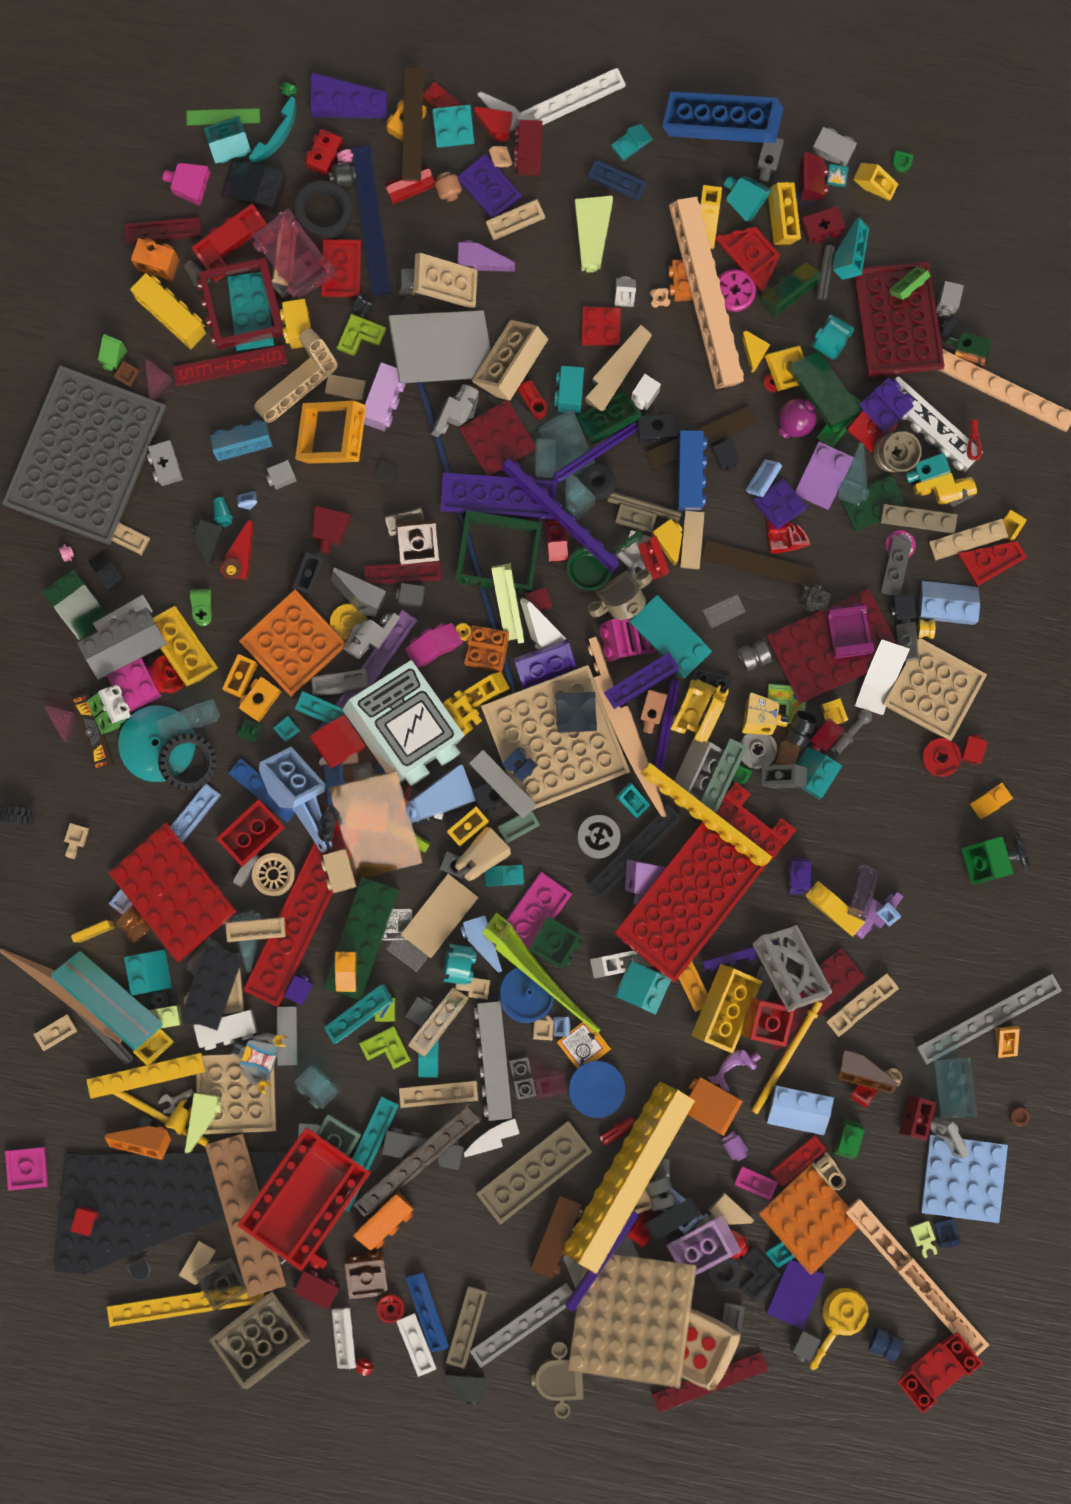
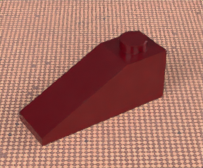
M828 718L811 738L809 743L812 745L810 747L815 751L825 753L845 729Z

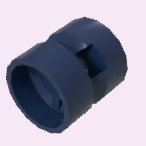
M519 746L502 763L509 772H514V777L521 783L538 766L531 757H526V753ZM520 759L523 763L517 768L514 763Z
M877 1327L870 1339L868 1351L877 1355L882 1353L884 1358L895 1362L902 1349L904 1339L895 1334L889 1336L888 1331Z

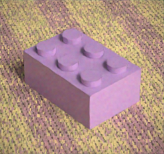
M384 363L380 364L365 403V425L384 432L386 427H390L393 419L391 416L393 409L396 410L399 404V392H403L406 383H399L397 368Z
M723 1216L708 1222L667 1245L676 1263L696 1266L695 1275L741 1251Z

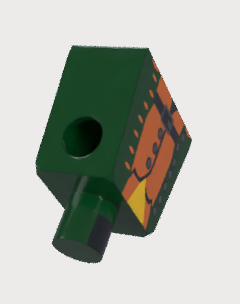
M962 332L960 339L949 336L946 347L955 349L956 356L984 368L991 351V339Z

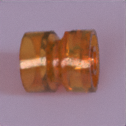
M131 907L119 918L115 925L122 932L127 931V936L134 943H137L151 928L144 918H140V913L134 907Z

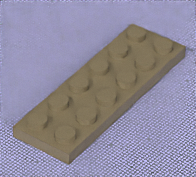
M567 1121L476 1194L501 1225L592 1153V1151L570 1122Z

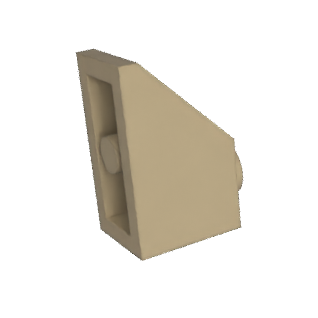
M724 1192L708 1209L711 1212L709 1216L711 1219L714 1220L723 1216L727 1225L748 1224L754 1221Z

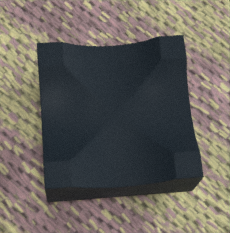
M595 692L556 694L558 733L597 731Z

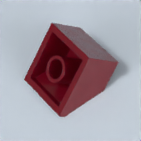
M808 152L803 153L800 162V201H823L824 196L828 194V183H825L828 166L824 165V158Z

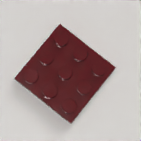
M505 400L459 428L487 476H493L501 471L503 463L508 459L512 462L518 461L537 449L509 400Z

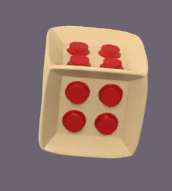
M690 1308L681 1377L709 1390L715 1389L729 1366L741 1334L726 1324Z

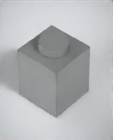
M288 460L267 469L269 474L266 475L269 485H274L276 490L297 481Z

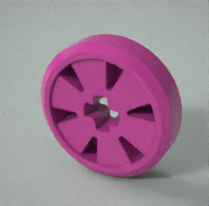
M732 269L722 273L719 276L721 293L725 300V309L731 312H739L748 308L756 294L755 282L742 270ZM734 286L738 287L737 290H740L736 295L732 294L733 291H730Z

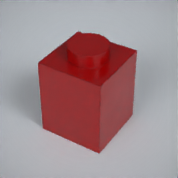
M972 734V737H966L961 760L976 765L981 764L988 741L983 740L982 736Z

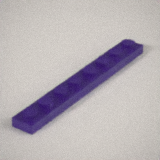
M510 459L505 461L502 470L611 573L618 568V558L613 553H608L601 541L592 538L589 530L584 526L581 527L572 514H567L557 500L553 501L545 488H540L535 484L534 478L529 474L526 475L516 461L512 462Z

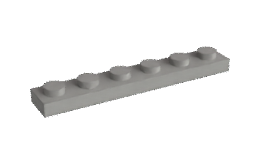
M567 1283L563 1284L471 1349L470 1353L479 1366L483 1367L566 1308V1301L573 1293Z

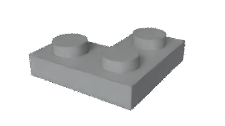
M933 1116L930 1127L933 1135L945 1139L953 1156L962 1159L969 1155L966 1149L967 1144L960 1137L958 1126L952 1121Z

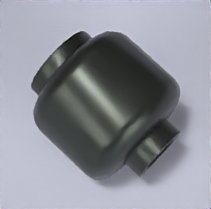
M348 162L333 164L330 167V171L327 172V179L341 188L350 187L353 185V181H356L355 169Z

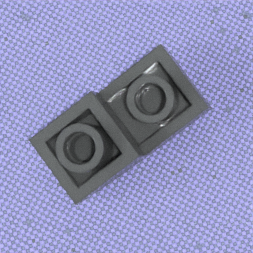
M528 1055L509 1059L517 1099L521 1100L537 1096Z

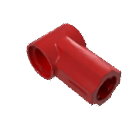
M532 380L521 384L517 390L528 406L531 416L538 420L546 417L547 403L542 399ZM542 406L544 409L541 412H536L534 407Z

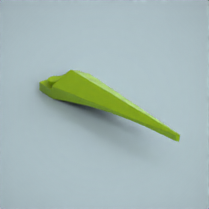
M496 912L482 932L486 939L495 944L494 948L598 1033L600 1028L565 995L537 962L513 926Z

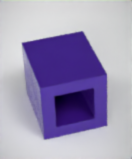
M303 974L300 977L294 976L284 997L304 1005L314 985L310 982L311 978Z

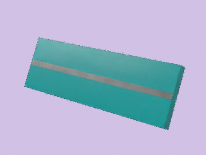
M81 951L51 974V977L133 1050H136L163 1026V1023Z

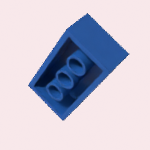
M680 431L678 435V511H700L706 504V494H702V488L706 486V474H703V469H705L707 463V456L703 455V450L707 447V436H703L704 431Z

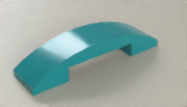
M292 96L281 111L284 121L266 146L259 142L249 156L252 164H258L270 157L287 138L296 115V101Z

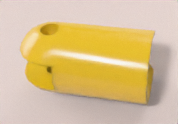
M187 1099L179 1102L165 1124L166 1128L174 1129L178 1135H181L190 1121L192 1106L189 1111L183 1108Z

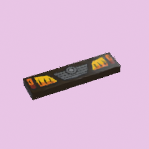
M88 692L71 698L94 771H98L114 764L104 734H101L95 721L97 716L93 717L87 700L91 698V694Z

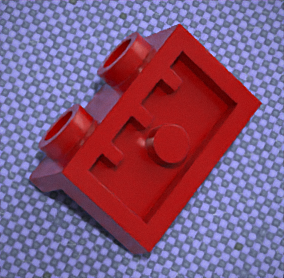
M657 536L649 538L648 542L638 545L645 568L650 571L652 580L669 574V569Z

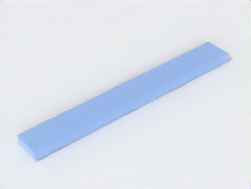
M208 784L199 790L171 825L183 842L221 796ZM121 889L109 902L123 916L133 906Z

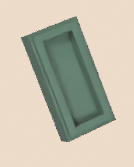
M531 811L525 818L522 819L518 815L497 826L507 844L540 826L533 811Z

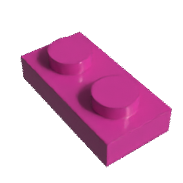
M741 1166L734 1185L771 1200L778 1182Z

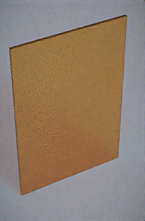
M397 771L328 788L333 806L341 815L342 825H340V829L356 880L423 863L412 823L406 813V802Z

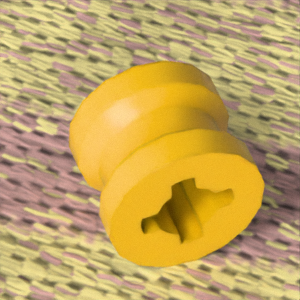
M918 620V638L926 636L929 639H934L935 620Z

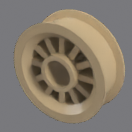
M276 853L266 854L259 858L253 866V883L263 894L269 896L283 895L292 888L295 882V868L292 862L283 855ZM273 869L279 872L276 880L269 878V872ZM288 872V876H284L282 874ZM281 878H286V882L282 881Z

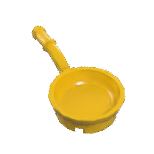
M839 1288L831 1292L825 1299L822 1308L823 1318L831 1332L820 1348L817 1349V1353L810 1362L809 1366L812 1370L819 1367V1363L823 1356L826 1355V1351L836 1335H853L866 1325L869 1316L868 1305L865 1298L858 1291L850 1288Z

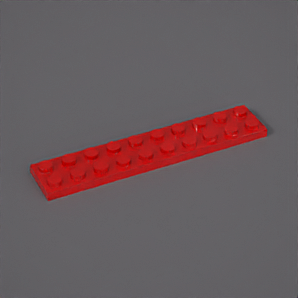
M336 820L334 837L331 841L332 848L322 853L314 842L278 917L285 918L286 937L268 938L243 991L274 1006H280L333 895V890L328 889L326 879H329L328 872H324L321 861L324 860L323 855L346 849L350 860L362 835L361 831L347 828V825L344 823L339 826Z

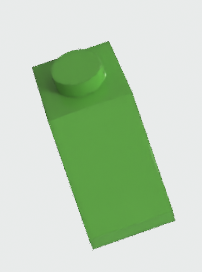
M104 334L98 360L102 364V368L108 371L117 370L125 358L127 349L122 341Z

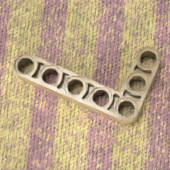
M310 328L304 330L299 337L310 358L261 397L254 406L256 412L266 422H272L337 368V362L324 341Z

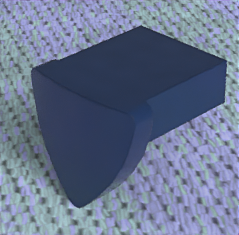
M954 1218L934 1223L939 1240L937 1242L938 1247L950 1248L960 1244L961 1238L958 1236Z

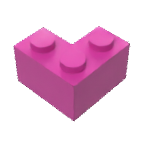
M444 623L439 624L433 628L434 630L428 628L421 633V637L418 636L410 641L411 645L405 648L417 668L429 664L438 656L454 650L463 643L452 623L444 625Z

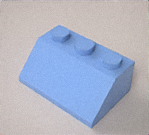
M921 581L917 619L975 625L978 622L980 609L978 587Z
M775 1085L767 1124L824 1135L830 1119L834 1098Z

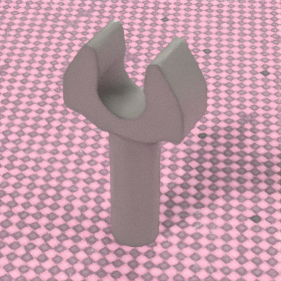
M621 549L616 551L615 555L628 566L627 572L632 578L636 576V567L641 570L646 569L645 564L641 560L632 561Z
M191 1088L175 1097L169 1094L162 1096L158 1102L159 1104L165 1101L170 1102V1107L165 1109L163 1113H173L180 1101L194 1096V1091Z

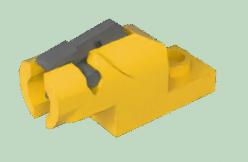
M952 473L915 484L913 487L914 494H921V496L932 493L931 490H933L937 503H948L952 507L977 494L976 485L972 477L955 479L954 481Z

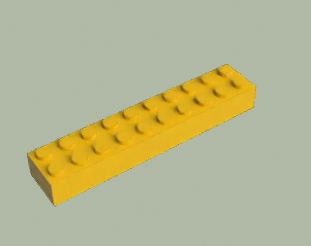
M659 1082L653 1089L652 1096L644 1105L640 1117L633 1124L632 1131L625 1138L620 1152L614 1157L612 1166L605 1173L601 1185L596 1189L593 1199L585 1208L584 1214L576 1224L573 1234L565 1243L564 1250L562 1251L564 1254L591 1271L598 1272L695 1102L693 1099L662 1082Z

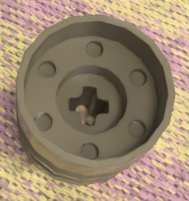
M906 431L891 432L880 436L873 448L875 463L887 472L908 471L918 464L921 457L919 440L913 434Z

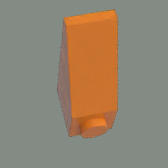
M151 1126L106 1134L105 1136L109 1147L160 1160L163 1159L171 1141L168 1131L159 1126L156 1128Z

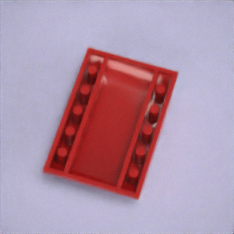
M306 1127L249 1206L237 1226L302 1271L371 1172Z

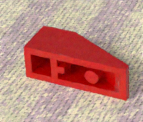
M250 520L247 521L225 556V561L227 559H236L242 566L241 574L233 579L248 580L254 523ZM225 561L221 562V573H223L222 565Z

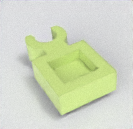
M929 1221L911 1226L910 1230L916 1246L922 1245V1256L927 1258L926 1250L929 1248L936 1255L937 1249L931 1245V1241L936 1239Z

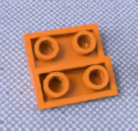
M472 625L468 639L469 647L464 661L465 666L502 672L508 647L509 632Z

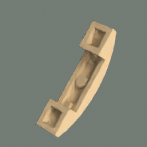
M886 973L848 1002L826 1022L839 1037L899 988Z

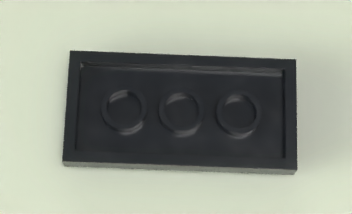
M206 944L180 1018L218 1031L244 956Z

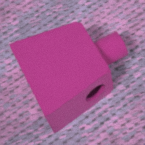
M178 163L175 172L164 171L163 181L172 183L171 191L173 194L201 206L210 170L208 166Z

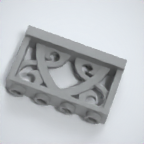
M797 925L772 934L762 935L753 943L788 1012L824 1000L832 993L829 983L826 981L820 966L817 964L811 949L808 947ZM786 937L789 942L784 947L783 939ZM778 940V945H773L772 941ZM787 957L801 965L800 980L795 975L787 972L785 968ZM806 987L810 990L814 989L816 994L809 992ZM803 992L807 997L802 999L799 993Z

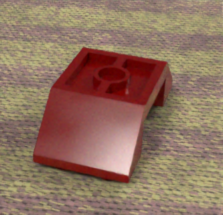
M956 1332L939 1341L912 1363L897 1383L923 1414L937 1402L935 1398L964 1374L969 1376L983 1363L961 1335Z

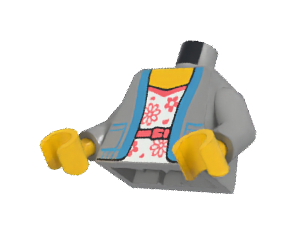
M265 1033L255 1036L252 1040H248L246 1047L235 1044L232 1055L242 1058L239 1065L242 1067V1073L262 1093H268L265 1091L266 1085L272 1086L267 1081L272 1073L280 1048L286 1047V1045L282 1044V1039L288 1038L285 1035Z

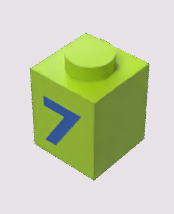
M392 998L393 1002L375 1015V1022L396 1021V998Z

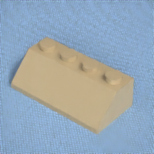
M510 320L472 381L492 395L510 401L547 343L548 338L536 325Z

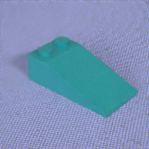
M658 595L652 598L637 615L629 620L661 657L670 652L680 670L676 671L679 677L685 678L712 652Z

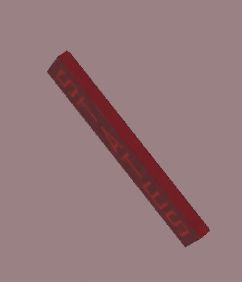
M280 345L175 366L173 371L176 386L178 387L288 365L285 346Z

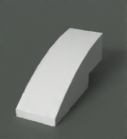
M516 1119L504 1121L483 1133L464 1152V1156L468 1157L503 1147L501 1139L519 1134Z

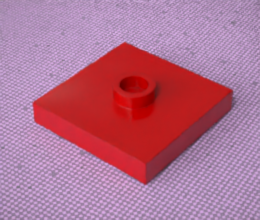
M863 410L846 428L871 454H873L875 442L880 436L884 435ZM895 424L886 433L893 432L898 425Z

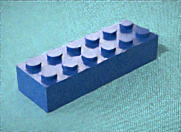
M670 92L662 127L672 137L776 143L783 106L778 98Z

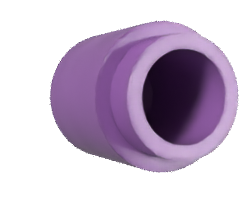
M735 1131L730 1132L721 1139L723 1147L732 1160L740 1161L747 1156L746 1152L749 1149Z

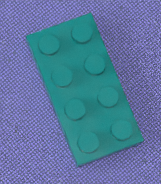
M261 272L228 276L234 334L239 335L272 327L271 313ZM274 337L237 345L236 350L240 352L275 347Z

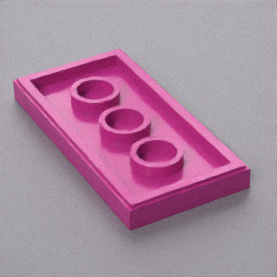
M540 872L506 921L513 926L529 949L546 918L550 917L554 920L572 893L543 872Z

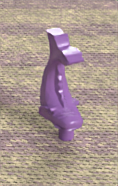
M736 1049L725 1058L718 1074L708 1076L707 1078L713 1084H720L724 1091L729 1092V1086L724 1079V1073L736 1065H747L750 1069L755 1070L757 1067L755 1062L761 1057L757 1052L750 1056L746 1050Z

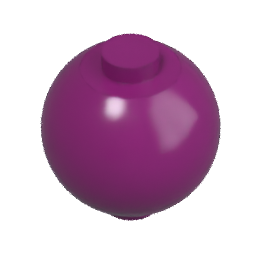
M793 399L785 403L779 412L778 420L780 426L777 428L778 432L786 439H789L790 436L803 437L809 434L815 427L817 420L813 403L802 399Z

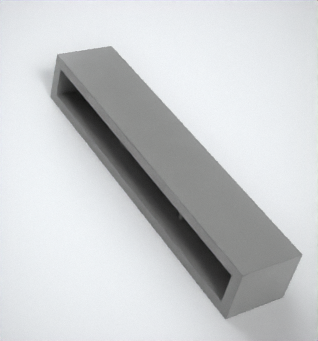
M499 1001L478 1003V1007L474 1008L475 1019H479L480 1027H476L477 1039H481V1046L478 1047L479 1058H483L480 1074L481 1078L485 1077V1085H482V1095L487 1097V1105H484V1115L489 1117V1121L511 1119L512 1110L501 1005Z

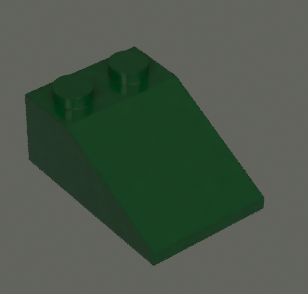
M71 570L42 591L79 641L96 629L93 625L94 622L108 615L75 570Z

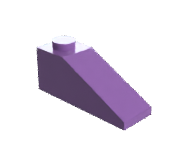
M464 240L463 243H459V265L479 271H515V262L479 243H474L471 240Z

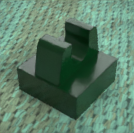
M244 718L237 737L256 743L262 725Z

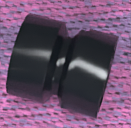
M797 711L792 719L793 726H789L785 737L795 745L807 746L812 738V733L819 723L818 719L806 711Z

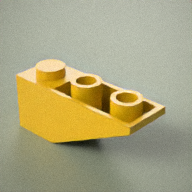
M703 185L700 202L701 215L706 225V234L711 245L710 249H714L722 187Z

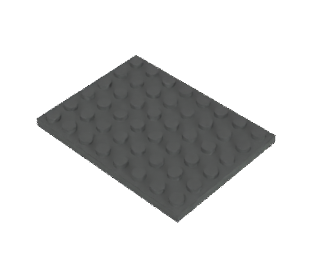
M59 366L2 503L3 506L110 545L149 451L148 447L151 446L164 415L166 405Z

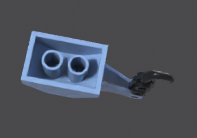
M292 747L260 762L259 771L270 797L279 807L292 808L322 853L330 850L336 825L333 815L336 817L339 826L342 825V819L338 810L333 806L328 807L325 813L321 814L316 796L325 791L324 782Z

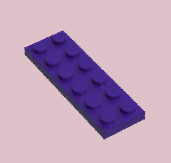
M443 473L441 512L466 513V510L497 516L554 520L543 507L510 477ZM534 479L535 484L540 488H545L549 493V497L553 501L556 500V481Z

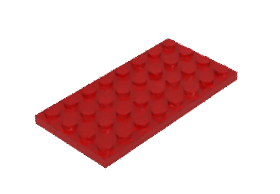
M702 821L619 925L614 934L674 983L767 864L762 867L755 865L750 860V857L738 852L733 844L721 839L720 834L715 830L708 829Z

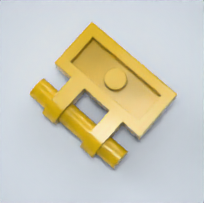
M459 690L454 693V696L457 698L456 702L449 698L442 704L465 736L473 729L469 722L473 720L478 725L482 722V719L479 717L477 709H473L468 702V697ZM461 706L468 713L466 716L459 709Z

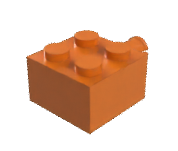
M138 238L131 258L136 270L169 281H173L180 261L172 246L155 244V241L149 238H144V240Z

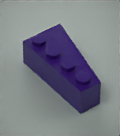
M311 73L312 117L387 118V92Z

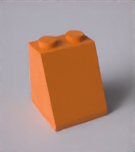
M700 1076L698 1079L694 1078L689 1086L691 1092L688 1097L695 1102L687 1115L724 1136L743 1101Z

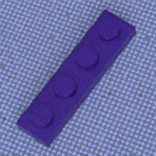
M669 652L604 692V695L615 710L680 670Z
M778 940L773 941V945H778ZM752 947L702 962L704 970L709 969V972L718 970L720 964L727 963L729 967L739 964L738 960L746 958V961L757 959V952Z

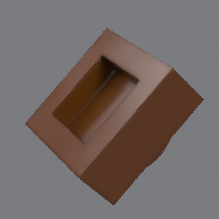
M122 361L113 377L130 387L139 370Z

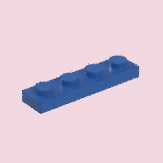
M242 759L230 770L229 774L287 823L294 816L295 812L292 808H281L268 794L262 776Z
M417 1273L406 1277L405 1279L430 1352L448 1348L446 1336L424 1273Z

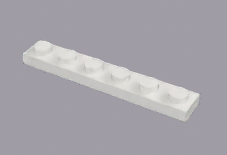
M615 68L516 114V118L519 124L521 119L543 121L544 125L625 87V82L618 68Z

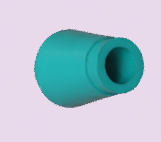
M223 497L215 498L213 500L214 522L221 527L229 526L232 523L233 517Z

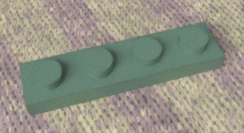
M729 739L700 801L715 813H717L747 749V746L732 739Z

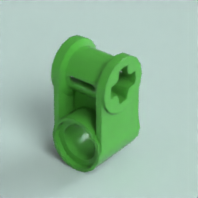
M210 588L190 590L192 616L198 625L206 626L212 619ZM204 612L206 616H203L201 620L198 616H201V613Z

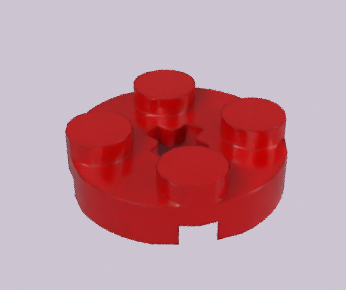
M165 655L158 657L148 667L151 678L159 692L175 693L183 688L184 682Z
M944 738L931 741L922 752L923 765L933 776L945 777L951 775L957 770L961 762L959 747L954 742ZM939 752L942 755L946 754L947 758L944 759V763L937 760Z

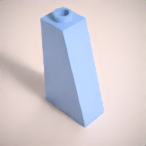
M459 765L447 772L405 804L406 813L411 823L466 806L476 801L463 765Z

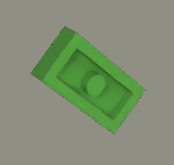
M916 267L889 291L894 297L900 299L907 298L911 295V292L925 283L930 274L928 270Z

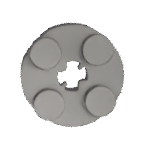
M747 733L740 741L741 744L747 746L741 760L747 767L762 769V766H769L775 759L777 745L772 736ZM754 745L762 746L761 755L753 753Z

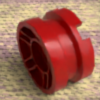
M396 1294L384 1295L377 1304L378 1316L387 1323L398 1321L404 1313V1301ZM388 1305L394 1306L393 1312L387 1310Z

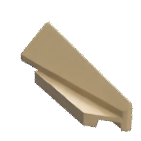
M642 325L638 327L594 376L592 383L596 387L586 397L585 402L600 411L606 408L652 336Z

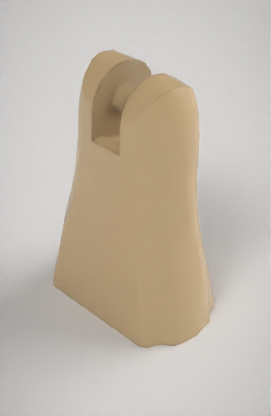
M485 827L458 859L455 867L460 871L469 864L472 869L464 877L468 881L473 880L509 857L511 854L510 847L492 828Z

